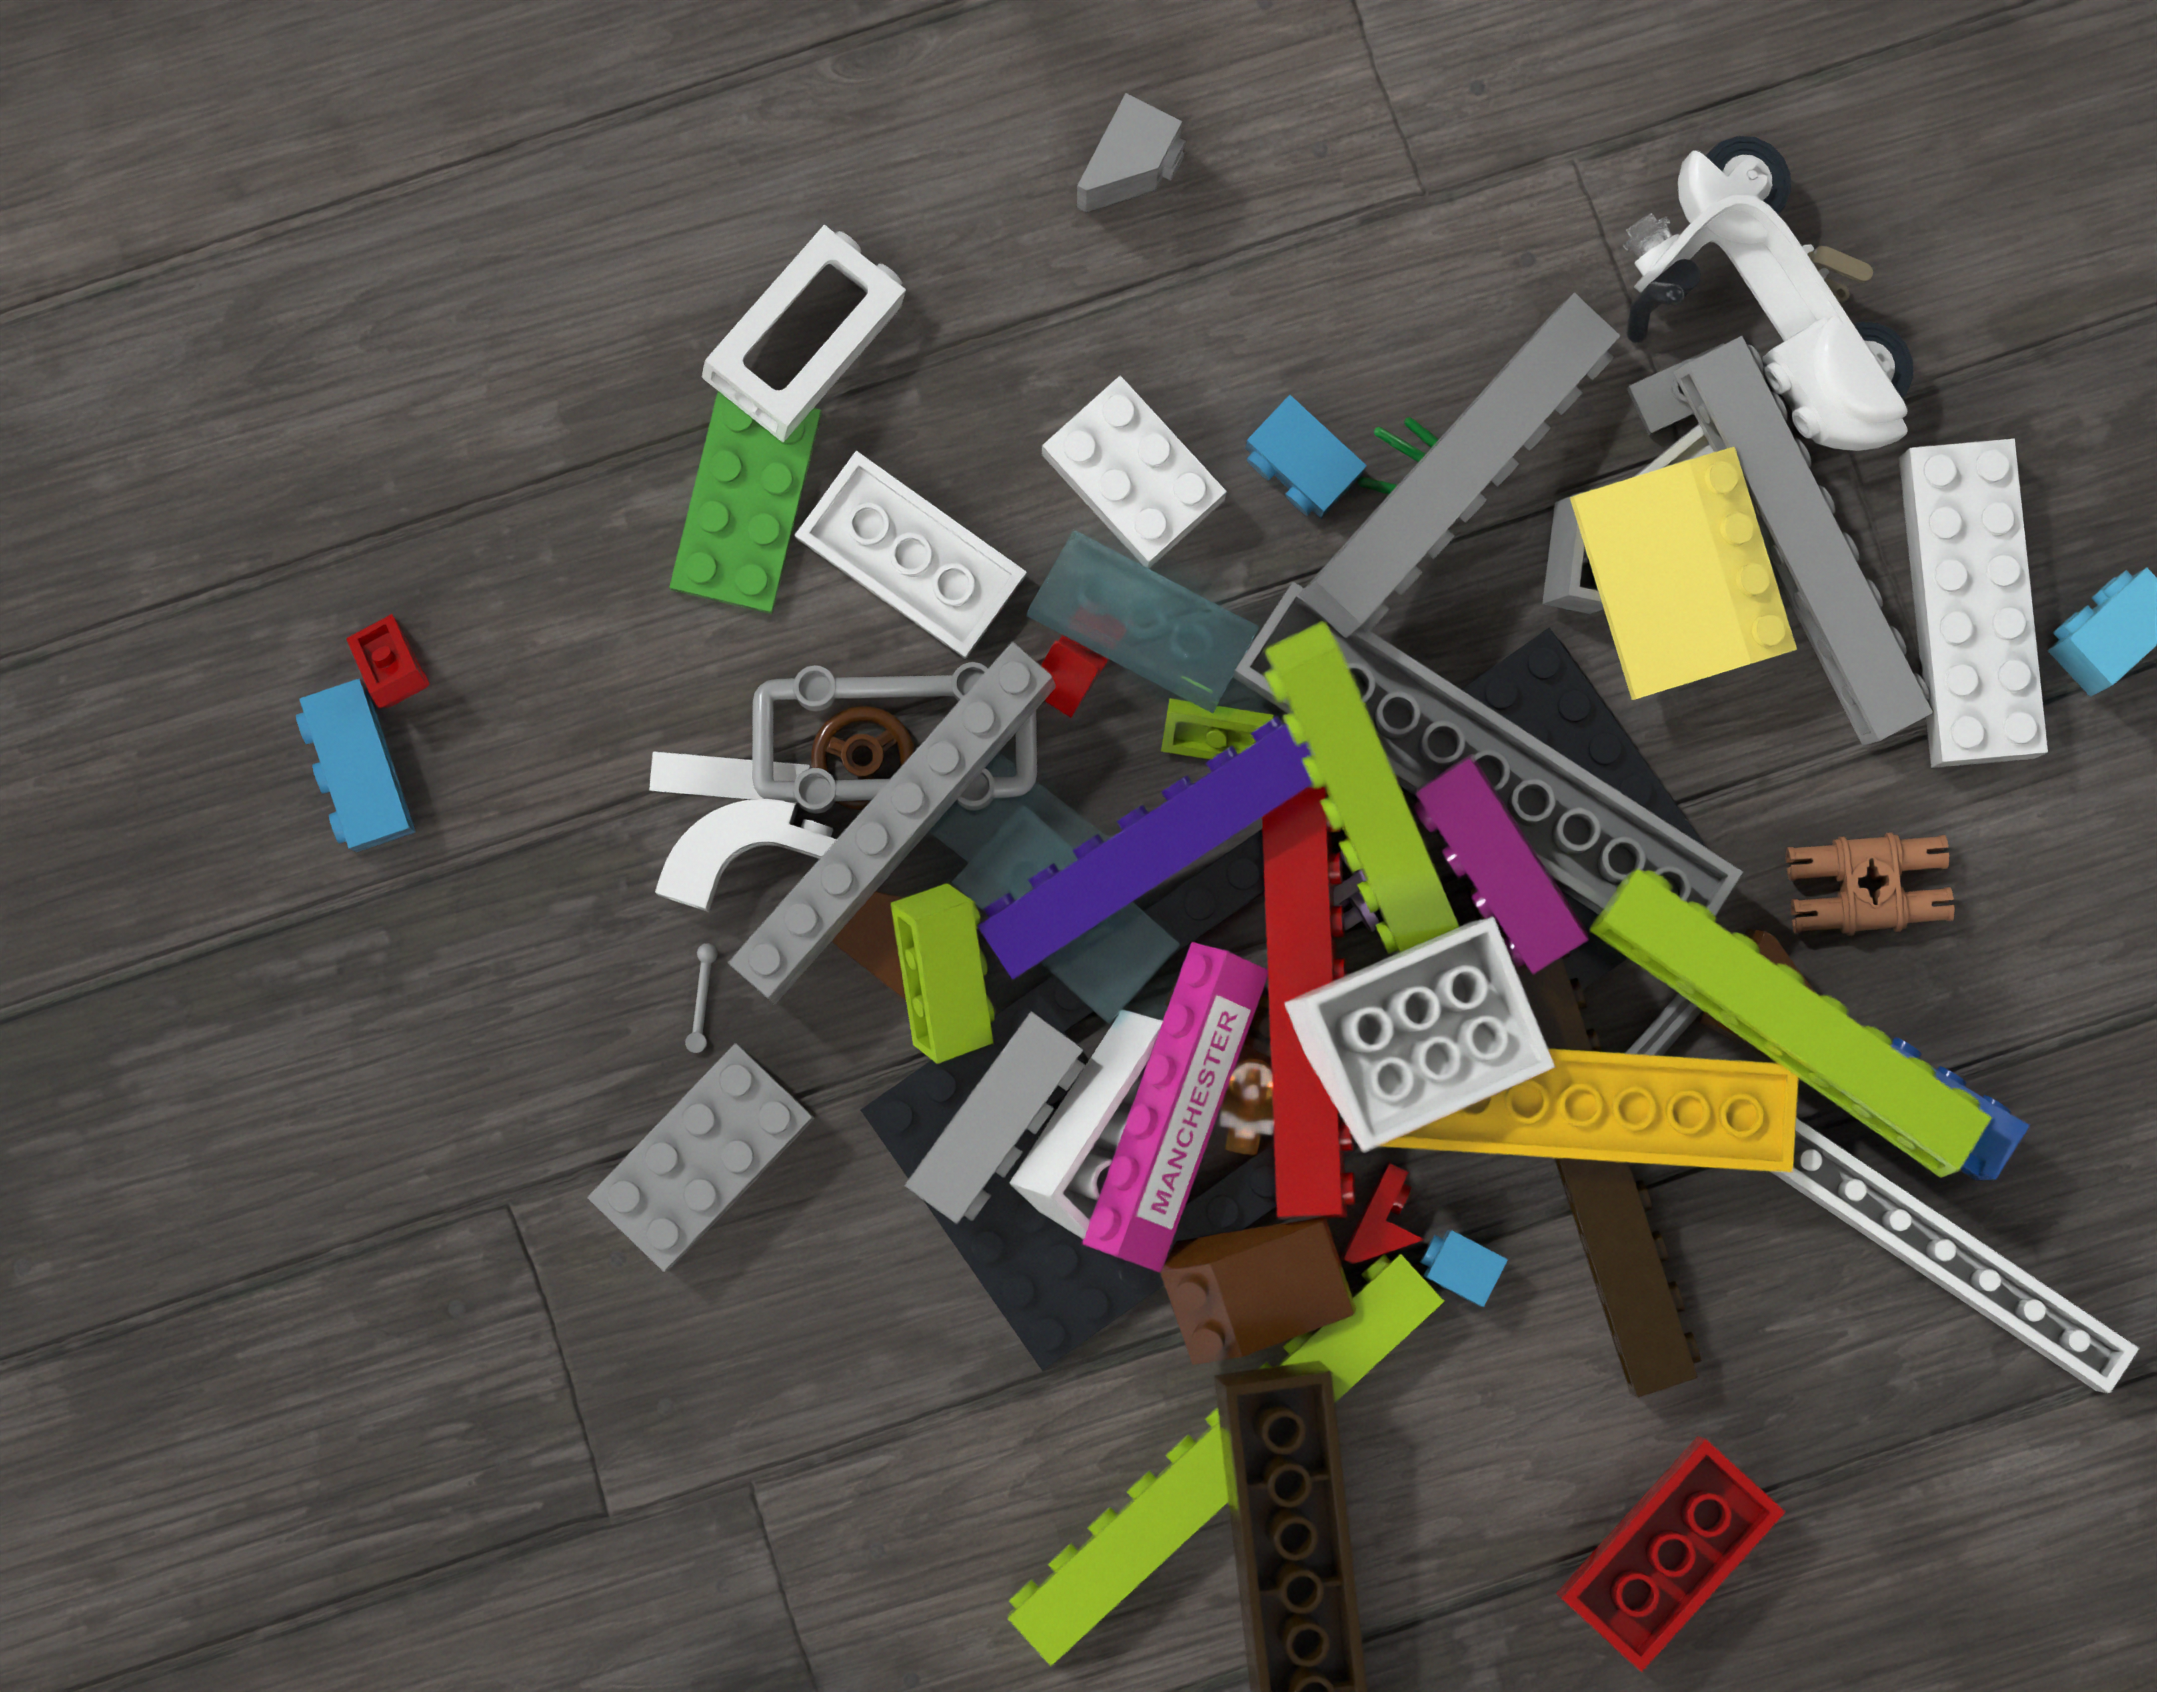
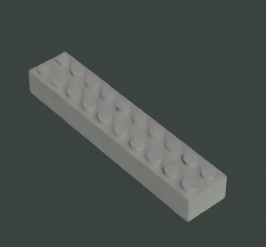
M1292 582L1235 669L1234 679L1288 714L1292 713L1287 700L1277 703L1265 678L1264 673L1273 669L1265 649L1325 622L1339 645L1398 785L1417 796L1415 793L1417 788L1465 757L1473 754L1559 889L1599 915L1622 880L1637 868L1642 872L1652 871L1662 876L1671 884L1672 893L1686 903L1696 902L1706 907L1714 915L1717 914L1743 871L1371 631L1366 632L1360 626L1345 638L1299 595L1304 588L1295 582Z

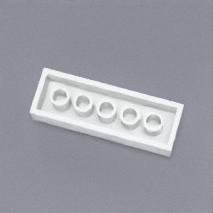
M2015 439L1909 448L1899 457L1921 674L1930 693L1928 704L1933 711L1932 714L1926 716L1931 768L2035 759L2048 753Z

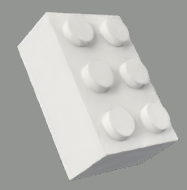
M1121 376L1115 379L1042 445V456L1147 570L1225 501L1227 491Z

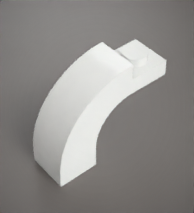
M752 799L732 803L704 816L682 835L665 862L655 893L660 897L709 912L724 870L743 852L761 846H778L820 859L837 839L831 838L833 828L817 822L803 819L801 828L794 826L793 822L798 810L794 803L773 799Z

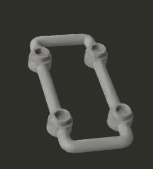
M969 662L957 668L953 675L834 678L831 672L824 667L809 666L802 669L795 679H773L764 682L754 693L752 702V780L754 789L764 799L798 802L800 807L808 813L818 814L829 810L835 801L872 800L890 780H834L827 771L820 768H810L803 771L795 781H774V700L797 699L801 706L811 711L825 710L837 698L954 696L959 702L988 668L980 663ZM1036 710L1016 732V776L993 777L984 768L958 797L957 802L960 806L976 811L988 806L993 798L1023 796L1032 789L1037 777Z

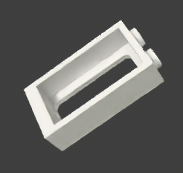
M823 225L706 358L702 378L784 443L901 308L906 289L901 286L902 282L894 271L883 264L876 266L861 254L859 245L850 236L840 231L834 233L826 225ZM827 264H831L863 289L867 295L789 385L783 390H774L747 369L743 359Z

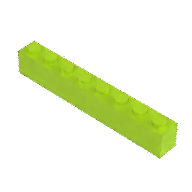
M1325 622L1265 649L1273 668L1264 673L1265 678L1277 703L1287 700L1292 713L1283 716V719L1296 746L1303 743L1307 745L1311 755L1303 758L1302 762L1315 789L1323 785L1325 786L1329 798L1320 801L1333 830L1335 831L1341 827L1344 829L1347 839L1340 842L1339 846L1351 871L1362 870L1366 880L1357 884L1369 912L1380 911L1384 921L1376 924L1375 927L1388 954L1396 950L1399 954L1459 928L1339 645Z
M1637 868L1622 880L1590 931L1942 1178L1959 1171L1992 1117L1979 1109L1981 1104L1974 1096L1959 1088L1950 1089L1935 1078L1937 1073L1930 1065L1915 1057L1906 1058L1891 1047L1893 1044L1892 1040L1886 1034L1871 1026L1862 1027L1847 1016L1849 1012L1842 1003L1827 995L1818 996L1804 986L1803 977L1792 968L1783 964L1774 965L1759 954V946L1750 938L1739 933L1730 934L1715 923V915L1706 907L1696 902L1686 903L1671 892V884L1662 876L1652 871L1642 872Z

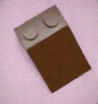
M1325 1217L1176 1241L1160 1272L1192 1365L1244 1357L1350 1317L1356 1312V1307Z

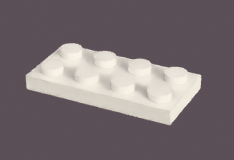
M855 451L795 534L796 539L965 659L1027 575V572L858 451Z

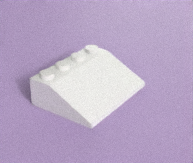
M1494 917L1470 922L1284 1003L1307 1058L1362 1151H1367L1555 1067Z

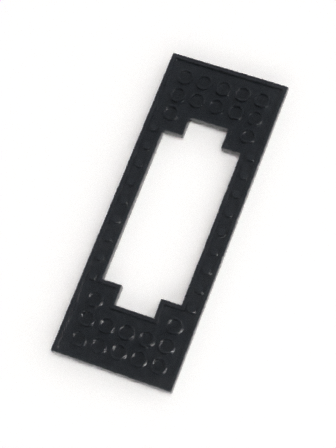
M1550 627L1461 689L1706 848ZM1399 785L1402 794L1408 792L1415 804L1420 801L1417 796ZM1341 827L1340 832H1332V844L1346 835L1343 827ZM1438 828L1434 830L1437 835L1441 833ZM1261 829L996 1014L994 1021L990 1023L993 1044L938 1064L931 1060L862 1108L861 1112L907 1178L910 1179L1030 1012L1067 1037L1064 1033L1065 1031L1264 893L1263 830ZM1561 890L1588 932V940L1572 949L1569 958L1563 959L1569 980L1577 978L1582 990H1584L1624 962L1628 957L1590 931L1599 914ZM1080 1055L1077 1060L1086 1066L1085 1061ZM1075 1081L1067 1091L1058 1085L1046 1103L1052 1107L1054 1103L1067 1095ZM1054 1109L1036 1134L1026 1129L1017 1141L1015 1147L1021 1150L1022 1154L1006 1176L1003 1178L995 1172L985 1185L983 1190L991 1196L973 1221L963 1216L959 1223L956 1224L923 1200L1042 1371L1165 1285L1160 1272L1082 1244L1084 1239L1039 1212L1010 1184L1017 1170L1055 1114ZM1354 1136L1353 1151H1344L1345 1157L1360 1148ZM1275 1142L1185 1205L1166 1260L1176 1241L1241 1231L1277 1206Z

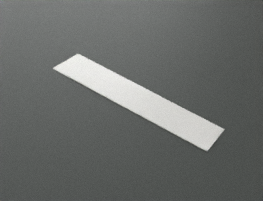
M653 752L649 791L741 799H764L754 789L752 760ZM773 762L774 781H795L803 771L809 769L810 765Z

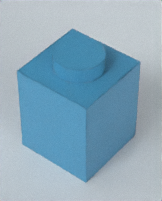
M1447 1230L1443 1238L1437 1235L1432 1237L1420 1263L1428 1267L1423 1275L1424 1278L1477 1306L1484 1307L1508 1259L1452 1230Z

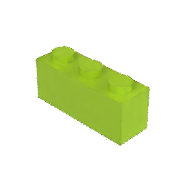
M946 883L892 902L891 909L913 1045L938 1064L993 1044L990 1023L994 1021L995 1015L992 1003L985 990L983 976L987 974V962L978 944L976 928L980 924V915L974 901Z

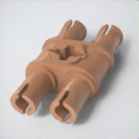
M1889 832L1884 837L1847 840L1845 836H1839L1838 839L1833 840L1832 845L1799 848L1787 847L1786 863L1808 862V864L1791 865L1790 868H1786L1789 881L1835 876L1836 881H1839L1840 892H1838L1837 897L1791 900V915L1813 914L1810 917H1796L1795 920H1791L1794 933L1840 929L1841 933L1852 936L1855 934V931L1893 928L1895 932H1901L1902 929H1906L1907 923L1953 921L1954 905L1932 906V904L1949 903V901L1954 900L1950 887L1905 892L1904 888L1900 885L1902 871L1933 868L1948 869L1949 853H1926L1943 851L1944 848H1948L1946 835L1900 839L1898 835H1893V833ZM1867 871H1870V876L1873 880H1880L1882 884L1880 889L1873 892L1872 897H1870L1867 888H1859L1858 880L1865 877Z

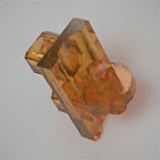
M1246 1059L1239 1062L1234 1068L1221 1104L1219 1126L1228 1127L1226 1150L1256 1155L1260 1134L1272 1135L1273 1130L1272 1067L1259 1059Z

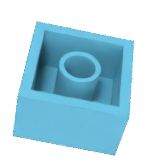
M2147 567L2133 576L2125 570L2117 578H2112L2091 597L2097 604L2093 610L2088 605L2085 606L2081 611L2075 612L2053 632L2059 640L2047 651L2090 697L2114 685L2157 645V578Z

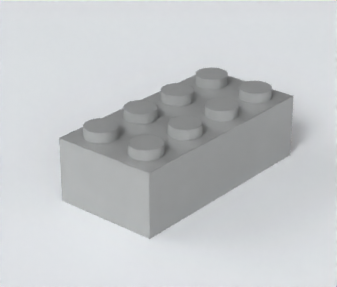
M735 1043L587 1198L663 1272L669 1271L805 1130L815 1117L740 1045Z

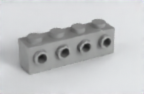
M1030 1012L905 1186L956 1224L959 1223L963 1216L973 1221L991 1196L983 1190L985 1185L995 1172L1003 1178L1006 1176L1022 1154V1151L1015 1147L1017 1141L1026 1129L1036 1134L1054 1108L1048 1105L1046 1101L1058 1085L1067 1091L1085 1067L1082 1062L1077 1060L1083 1049Z

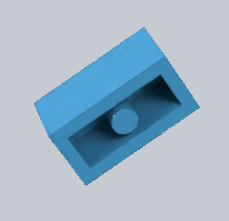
M1291 395L1247 439L1245 449L1251 454L1246 459L1247 462L1262 477L1270 480L1275 476L1289 489L1285 496L1294 507L1306 516L1313 511L1321 519L1364 474L1367 467L1364 462Z

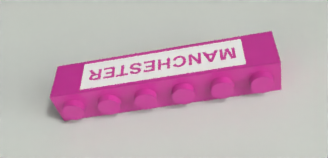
M1191 942L1082 1244L1125 1261L1161 1272L1268 977L1267 969L1228 951Z

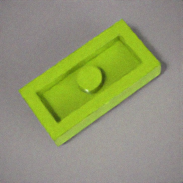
M1170 698L1161 752L1212 759L1233 745L1239 754L1256 743L1251 733L1272 720L1274 715Z

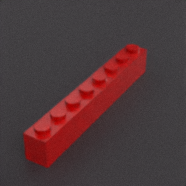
M1325 786L1316 789L1315 787H1306L1262 816L1277 1217L1283 1220L1347 1217V1205H1353L1356 1202L1354 1172L1345 1173L1344 1151H1353V1134L1307 1058L1284 1004L1289 1000L1347 976L1345 959H1337L1336 938L1345 937V918L1343 906H1334V885H1342L1343 867L1341 853H1332V832H1340L1341 828L1333 830L1320 801L1329 798Z

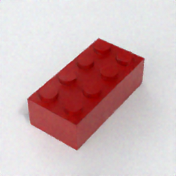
M1697 1436L1555 1594L1634 1667L1642 1672L1784 1515L1785 1511L1707 1439Z

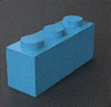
M358 678L299 698L303 712L296 714L297 724L305 744L314 742L320 762L312 764V768L321 793L330 792L336 812L329 814V820L337 842L339 844L347 842L349 849L359 852L415 833L416 830L365 682Z

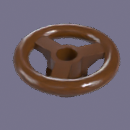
M855 706L836 713L822 725L812 745L811 766L812 768L823 769L830 774L827 766L828 752L840 757L845 769L852 775L857 776L858 780L874 779V774L882 766L884 752L897 743L900 752V769L915 752V747L909 731L894 715L877 707ZM855 722H872L886 729L876 738L868 734H857L845 742L834 737L843 727ZM860 748H867L873 753L871 763L866 766H858L853 761L854 753ZM872 800L835 802L849 809L864 810Z

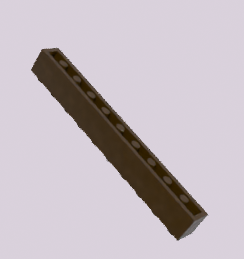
M1474 886L1468 888L1467 892L1478 921L1485 919L1472 898V895L1479 891ZM1497 918L1494 919L1502 939L1506 938L1508 935ZM1570 951L1532 974L1526 963L1518 968L1512 961L1547 1049L1602 1052L1595 1030L1593 1028L1585 1029L1579 1011L1587 1008L1579 980L1577 978L1569 980L1563 959L1570 957ZM1554 1157L1629 1392L1639 1398L1698 1378L1694 1364L1701 1362L1699 1348L1692 1332H1683L1677 1314L1685 1311L1683 1299L1676 1282L1667 1283L1661 1263L1669 1260L1668 1253L1658 1230L1651 1232L1645 1212L1652 1210V1204L1643 1180L1634 1181L1629 1162Z

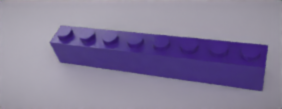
M1276 716L1251 733L1256 743L1238 754L1232 745L1206 762L1211 772L1197 782L1193 783L1190 777L1186 775L1161 792L1166 799L1165 803L1151 812H1148L1144 804L1116 821L1122 831L1104 842L1098 833L1072 850L1077 858L1072 864L1059 871L1055 863H1052L1028 879L1033 889L1017 900L1008 892L985 907L983 910L988 919L980 923L978 928L1011 978H1016L1311 785L1312 781L1302 762L1303 758L1311 755L1306 743L1296 746L1286 723L1283 724L1279 717Z

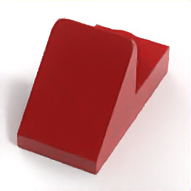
M1083 601L1059 640H1055L1041 664V667L1052 675L1056 688L1044 702L1067 717L1072 718L1125 637L1128 629Z
M393 614L346 638L367 689L379 709L382 707L390 708L429 686V680Z
M1391 1163L1385 1165L1342 1254V1260L1354 1264L1424 1240L1386 1221L1390 1212L1396 1215L1400 1214L1412 1187L1404 1183L1409 1172Z

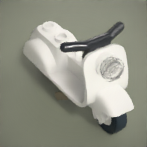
M1736 136L1719 142L1706 156L1698 151H1692L1682 162L1678 178L1679 201L1690 223L1689 226L1680 235H1673L1668 228L1671 225L1669 218L1666 216L1657 220L1652 213L1626 230L1630 239L1624 243L1623 247L1627 252H1634L1638 258L1635 261V265L1642 275V278L1634 286L1640 294L1632 301L1627 326L1628 339L1634 343L1644 341L1648 333L1650 313L1661 304L1678 305L1700 281L1701 273L1696 263L1690 259L1702 246L1709 242H1714L1728 255L1784 340V342L1763 356V375L1769 387L1775 393L1781 394L1793 411L1792 419L1798 431L1805 438H1811L1817 444L1834 449L1852 451L1877 449L1899 441L1907 434V427L1902 419L1907 415V407L1903 398L1906 396L1913 379V358L1908 346L1894 330L1879 323L1858 322L1853 324L1840 305L1848 300L1850 295L1849 289L1843 284L1826 278L1829 270L1859 283H1865L1873 276L1872 267L1861 260L1830 247L1819 246L1814 250L1812 244L1801 246L1788 225L1778 215L1784 209L1791 192V173L1784 157L1771 144L1756 137Z

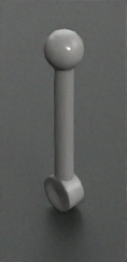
M710 943L702 944L697 950V957L701 961L693 1030L685 1041L687 1049L693 1053L703 1051L707 1045V1039L703 1035L711 963L718 956L716 947Z

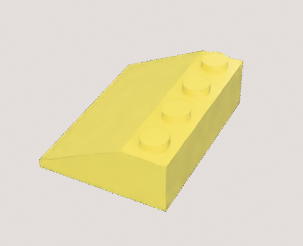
M1735 446L1570 497L1632 700L1797 650Z

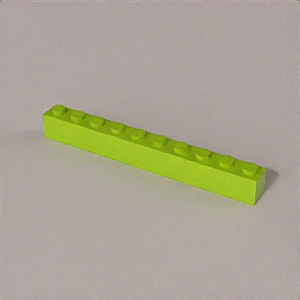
M1382 1254L1362 1272L1361 1276L1367 1282L1352 1295L1356 1307L1354 1315L1315 1329L1313 1332L1310 1331L1291 1338L1283 1346L1289 1354L1276 1366L1321 1361L1331 1371L1334 1401H1338L1444 1302L1401 1254H1396L1391 1260L1385 1254ZM1265 1362L1258 1369L1268 1368L1272 1366L1268 1362ZM1218 1406L1205 1418L1211 1427L1196 1440L1188 1434L1165 1455L1172 1463L1157 1477L1149 1470L1126 1491L1132 1498L1130 1502L1118 1513L1110 1506L1087 1527L1093 1534L1090 1539L1078 1550L1070 1543L1048 1563V1566L1054 1571L1039 1586L1031 1579L1009 1599L1014 1609L1008 1614L1007 1619L1050 1666L1229 1502Z

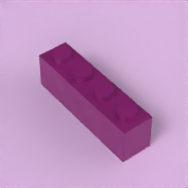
M1473 754L1465 757L1417 788L1415 793L1420 801L1413 805L1416 813L1429 832L1438 828L1449 844V847L1443 850L1447 861L1459 877L1467 873L1479 890L1472 895V898L1485 919L1497 918L1508 935L1503 939L1510 958L1518 968L1526 963L1532 974L1588 940L1587 930Z

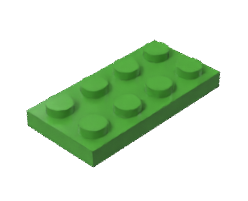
M719 391L717 392L669 586L671 591L773 614L822 415L820 409L813 408L783 443Z

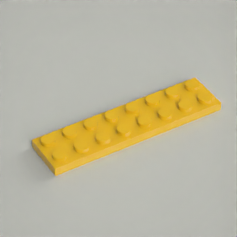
M1548 1049L1555 1066L1554 1068L1378 1145L1384 1147L1793 1173L1798 1077L1778 1063Z

